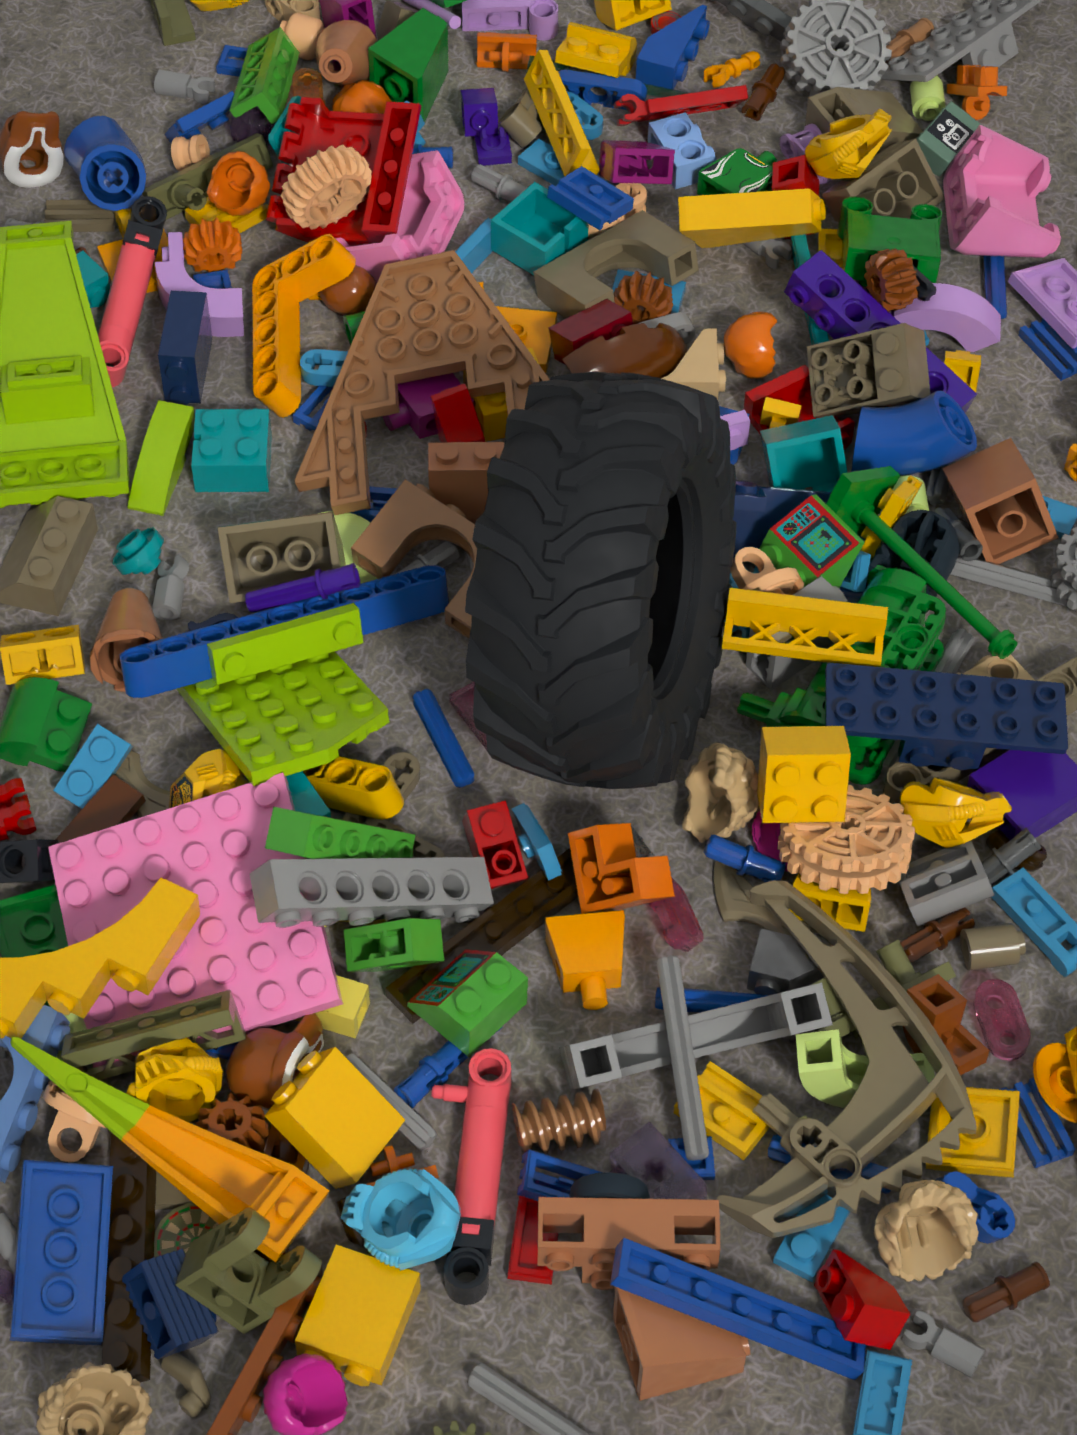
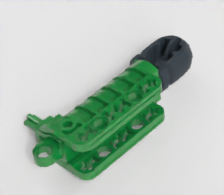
M916 510L900 517L891 528L947 580L955 566L960 550L956 529L949 520L932 511ZM881 541L876 549L874 557L870 559L866 588L857 603L888 607L881 667L934 672L944 655L943 643L938 637L944 628L946 620L945 604L937 598L938 594L927 582L917 576V573L883 541ZM931 555H933V559L930 563L929 559ZM929 610L934 611V614H930L925 621V614ZM857 641L851 647L857 653L874 654L875 643ZM828 662L821 663L806 690L797 687L793 695L781 691L775 703L750 693H743L740 698V704L737 707V713L766 723V727L825 726V668ZM847 736L851 752L848 781L860 785L874 782L879 777L883 768V762L895 740L887 739L877 742L881 738ZM866 752L871 754L869 757V767H864L862 771L857 770L856 765L862 764L866 757Z

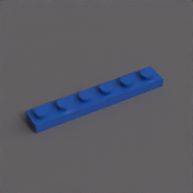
M623 1238L616 1246L610 1285L847 1378L856 1380L864 1372L866 1345L844 1340L834 1320L629 1239Z

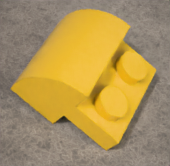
M570 22L567 28V37L556 50L555 62L618 78L619 75L626 76L636 60L637 40L635 37Z

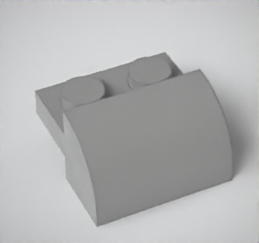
M971 840L965 844L945 848L910 862L907 873H901V880L899 881L917 926L995 896Z

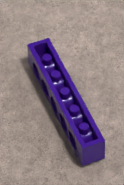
M822 250L793 271L784 290V293L790 298L792 303L805 311L815 321L816 325L826 331L833 339L901 324ZM926 347L930 394L935 391H944L966 412L977 393Z

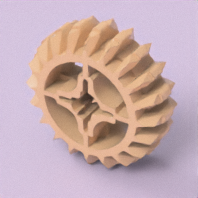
M340 145L334 148L330 146L324 152L318 150L315 156L307 157V161L302 165H296L297 170L287 176L289 181L283 184L282 188L284 191L280 196L290 218L294 219L302 228L309 227L313 230L320 226L323 229L329 223L337 224L340 218L347 217L348 213L352 210L358 209L357 205L360 202L366 200L365 194L369 193L372 171L364 156H361L353 147L346 148L344 145Z

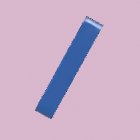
M573 70L558 71L563 84L568 86V89L565 88L566 91L578 95L589 105L597 103L603 104V107L614 108L613 104L626 94H634L642 101H646L647 88L639 80L624 77L615 78ZM593 87H600L607 92V94L596 95L590 89ZM624 107L616 108V109L627 110V109L624 108Z

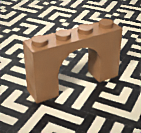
M405 479L351 547L353 563L379 579L390 576L404 556L413 547L422 542L446 540L460 546L470 556L473 562V569L467 581L444 609L445 624L467 638L470 637L472 615L465 612L466 593L475 568L477 548L472 540L475 524L467 520L465 514L452 504L444 505L435 499L434 494L424 485L417 484L415 486Z

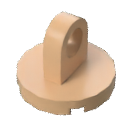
M744 547L739 550L733 559L732 567H730L732 577L739 589L793 595L804 587V582L796 568L787 567L776 570L770 558L758 548ZM748 561L753 563L758 568L759 573L747 571L742 562Z
M49 1080L42 1098L47 1104L58 1110L49 1132V1149L61 1161L69 1163L78 1161L89 1154L101 1127H106L54 1082ZM65 1128H73L80 1133L82 1144L78 1151H69L62 1145L61 1134Z

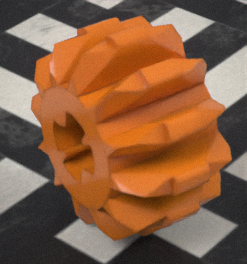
M217 217L213 221H206L202 218L200 225L190 224L189 231L184 233L183 238L184 257L187 264L193 265L195 272L206 270L208 273L221 271L224 268H235V263L241 260L242 254L241 235L238 228L232 227L230 221L220 223Z

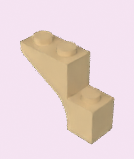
M717 328L702 330L676 369L661 379L700 390L715 396L718 400L719 392H725L726 372L725 370H719V365L724 364V343H717Z

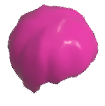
M305 1353L282 1361L279 1367L268 1376L267 1384L263 1389L264 1413L269 1419L272 1430L279 1432L281 1435H321L332 1430L344 1420L347 1414L346 1407L348 1406L345 1381L342 1378L341 1371L335 1369L333 1361L327 1360L320 1355Z

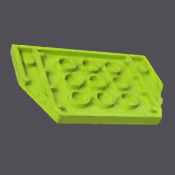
M335 651L219 685L213 679L176 689L253 786L264 783L279 773H284L285 776L330 763L339 757L338 749L350 741L358 744L366 739L370 733L378 731L390 722L388 708Z

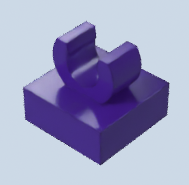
M499 127V134L487 135L486 129H481L480 136H475L478 164L484 166L512 163L509 136L505 129Z

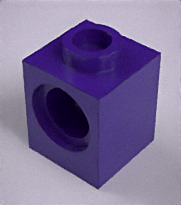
M494 88L460 90L462 124L465 137L480 136L481 129H486L487 135L499 134L498 106Z

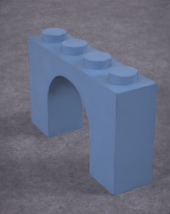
M43 1005L22 1037V1040L57 1057L59 1050L62 1051L65 1035L70 1034V1022L62 1013H59L50 1006ZM7 1036L3 1039L0 1038V1046L10 1051L14 1071L11 1084L0 1100V1182L3 1183L6 1182L9 1172H13L19 1164L21 1158L20 1145L26 1131H30L36 1122L38 1115L37 1104L42 1091H45L50 1080L11 1046V1038Z

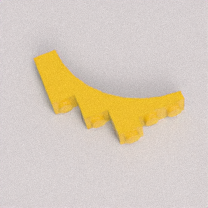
M161 877L138 905L115 924L87 940L53 952L25 957L0 958V1038L3 1039L7 1036L9 1038L19 1037L22 1039L46 1001L59 1013L64 1015L73 1013L84 1019L110 978L124 990L133 992L136 989L149 995L200 916L198 894Z

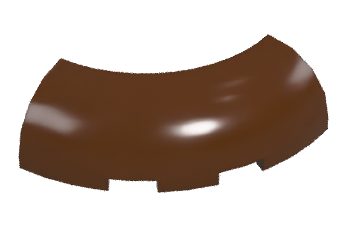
M645 323L622 327L619 336L607 341L603 336H600L576 349L562 360L571 373L607 372L621 374L623 372L664 378L676 369L688 350L681 335L670 325L659 323L656 328H648Z

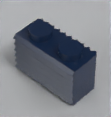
M183 1248L156 1258L144 1260L122 1277V1282L126 1284V1290L130 1292L129 1298L133 1300V1307L137 1309L136 1315L140 1317V1324L144 1326L143 1332L147 1334V1341L151 1342L150 1349L154 1351V1357L158 1360L196 1347L219 1332L216 1326V1314L175 1285L186 1256Z

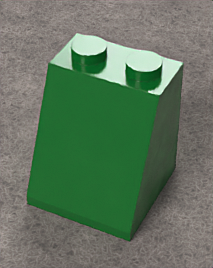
M422 8L369 47L368 55L370 81L382 86L392 102H405L407 100L410 103H420V115L425 123L449 71L448 23L441 17Z

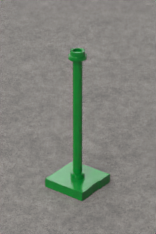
M891 466L842 473L826 505L858 536H861L867 526L990 643L988 652L992 656H998L1000 659L1008 657L1017 646L1014 634L1009 630L1000 632L878 516L881 511L878 508L880 500L889 488H894L900 474Z

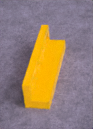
M538 50L524 77V81L563 174L566 176L583 166L597 175L600 168L561 77L554 67L548 50Z
M729 588L722 649L828 663L881 667L888 607ZM733 625L749 627L756 634L748 639L732 637ZM779 631L789 632L795 640L788 644L779 643L772 635ZM818 636L828 637L834 645L828 649L818 648L811 640ZM857 641L875 643L874 654L857 653L851 645Z

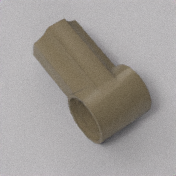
M528 88L522 91L516 103L498 121L521 148L536 138L543 128Z

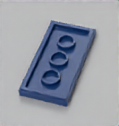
M34 1160L23 1161L9 1341L77 1345L102 1344L113 1166Z

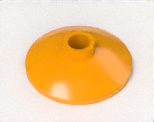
M1062 1043L1048 1044L1041 1048L1034 1058L1033 1074L1036 1086L1042 1098L1054 1112L1070 1122L1077 1123V1099L1067 1046Z

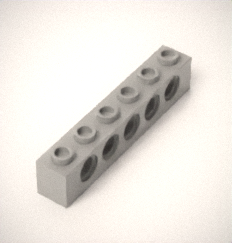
M484 857L270 859L250 873L258 923L275 922L276 927L279 928L295 926L303 921H312L313 926L321 927L332 925L340 920H349L350 925L357 926L368 924L378 919H385V922L407 918L443 920L455 917V922L463 923L480 917L479 913L494 904Z

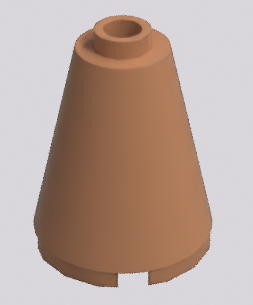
M341 20L325 28L320 34L315 48V58L322 76L341 87L361 80L369 81L368 48L377 42L372 30L355 20Z
M126 588L117 591L112 596L90 652V666L95 678L102 684L104 680L114 685V690L126 692L119 658L120 654L126 649L163 639L149 599L142 591Z

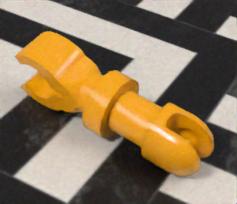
M750 51L742 54L739 59L731 58L726 60L725 65L709 66L704 70V82L712 79V88L720 87L731 76L735 79L741 76L743 71L747 69L751 71L759 67L760 54Z

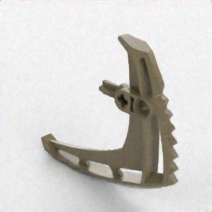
M779 880L765 882L751 888V903L769 907L823 974L858 1032L869 1064L854 1096L839 1116L828 1126L817 1119L808 1118L807 1116L798 1118L771 1093L761 1097L758 1101L759 1104L753 1109V1113L782 1138L780 1145L790 1154L791 1161L769 1180L742 1199L719 1195L717 1200H719V1209L748 1229L771 1238L831 1223L839 1206L856 1214L861 1197L880 1204L882 1188L900 1192L902 1176L922 1179V1163L942 1165L940 1147L959 1150V1133L976 1134L977 1129L965 1084L950 1052L929 1019L910 995L849 932L790 883ZM789 909L814 928L833 946L823 944ZM850 962L876 990L890 1009H877L841 963ZM893 1026H904L936 1072V1076L930 1083L893 1030ZM938 1097L953 1120L940 1133L909 1156L870 1179L863 1178L862 1169L899 1138ZM844 1168L851 1171L853 1175L848 1179L842 1180L832 1176L831 1172L835 1169ZM826 1194L832 1198L805 1214L781 1222L808 1207Z

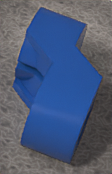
M957 1171L949 1172L936 1179L957 1187L966 1193L972 1207L978 1213L976 1221L979 1232L978 1241L987 1244L1008 1237L1015 1228L1014 1213L998 1194L979 1188L969 1177Z

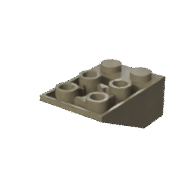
M835 87L808 97L805 126L815 124L822 134L830 132L829 124L845 117L864 114L872 115L878 109H882L891 115L892 119L888 127L892 131L876 155L892 144L915 138L917 140L919 134L923 133V130L890 92Z
M901 323L807 346L813 417L815 418L830 415L859 414L862 407L899 406L915 402L930 395L924 330Z

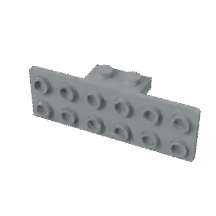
M976 0L972 3L971 8L954 15L951 18L952 21L944 27L934 29L931 32V36L924 41L911 45L910 50L904 55L891 59L881 79L928 82L961 58L963 65L1000 67L1019 53L1011 22L1042 0Z

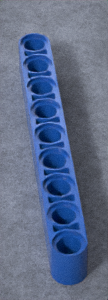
M423 566L361 583L359 588L330 594L328 599L323 600L321 596H316L126 649L119 656L126 694L133 698H144L212 679L207 649L208 643L354 603L359 608L363 635L445 612L444 609L449 604L446 571L440 566Z

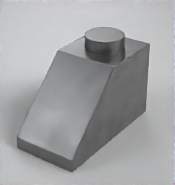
M761 928L749 970L747 989L753 990L756 994L773 995L806 987L825 978L793 936Z

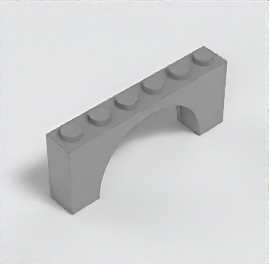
M822 983L688 1016L694 1058L833 1025ZM665 1022L559 1048L569 1089L582 1088L672 1064Z

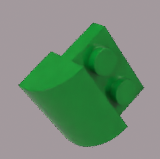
M40 677L19 680L12 687L0 720V759L22 766H28L31 761L56 771L66 772L75 758L92 703L58 691L59 682Z

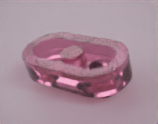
M672 878L675 897L650 902L649 904L658 914L664 928L663 936L667 943L674 949L689 952L703 941L704 936L684 890Z
M990 979L984 981L976 990L973 1007L986 1045L990 1052L1001 1060H1017L1026 1053L1031 1039L1030 1029L1017 993L1009 983L1003 980ZM994 1000L999 1002L1002 1007L993 1009L987 1002ZM1010 1037L1015 1044L1006 1045L1001 1042L1000 1038Z

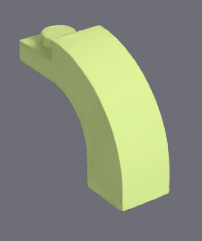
M839 1029L795 1034L798 1071L805 1090L822 1102L845 1108L865 1075L869 1064L867 1056L859 1055L846 1049L842 1044ZM923 1053L910 1054L930 1083L935 1077V1072Z

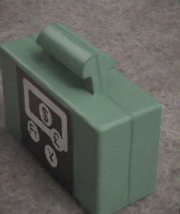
M952 101L945 108H942L933 122L917 137V142L933 174L941 176L946 171L958 152L978 126L981 125Z

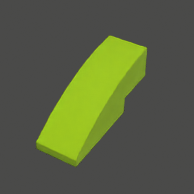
M158 400L137 462L127 506L128 509L160 516L164 515L186 462L185 452L194 433V407Z

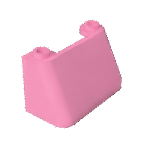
M979 125L950 163L943 179L950 248L963 255L1044 258L1048 254H1053L1061 241L1058 226L1052 223H1047L1044 227L1039 225L1035 198L1039 192L1047 189L1051 181L1048 157Z
M439 151L412 154L397 234L385 235L381 243L349 246L345 239L341 237L335 238L355 257V265L368 271L376 282H378L385 264L445 252L464 211V197Z

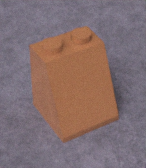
M1011 438L942 468L964 519L970 525L972 535L983 546L982 555L985 561L999 565L1059 538L1036 478Z
M504 442L428 443L429 490L434 494L435 499L444 505L452 504L465 514L467 520L475 524L476 520L485 511L488 497L487 470L491 458L500 459Z
M615 1287L613 1320L639 1401L744 1371L746 1356L750 1355L748 1338Z

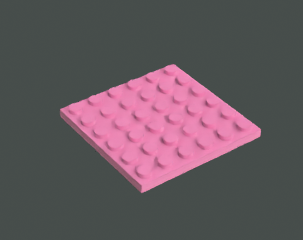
M284 773L276 774L266 782L256 786L248 783L48 847L68 946L87 940L115 924L143 900L161 877L198 894L200 916L150 994L146 995L136 989L133 992L124 990L110 978L83 1019L87 1029L226 990H231L246 1034L254 1029L269 1028L343 1004L324 926H313L312 921H303L295 926L285 928L276 927L275 922L258 923L250 873L270 859H307V857L265 848L273 806L295 811L288 780ZM230 1025L212 1031L216 1033H221L224 1031L232 1030L233 1028ZM147 1049L132 1052L130 1054L138 1056L140 1052L145 1051ZM107 1060L93 1063V1068L105 1065Z

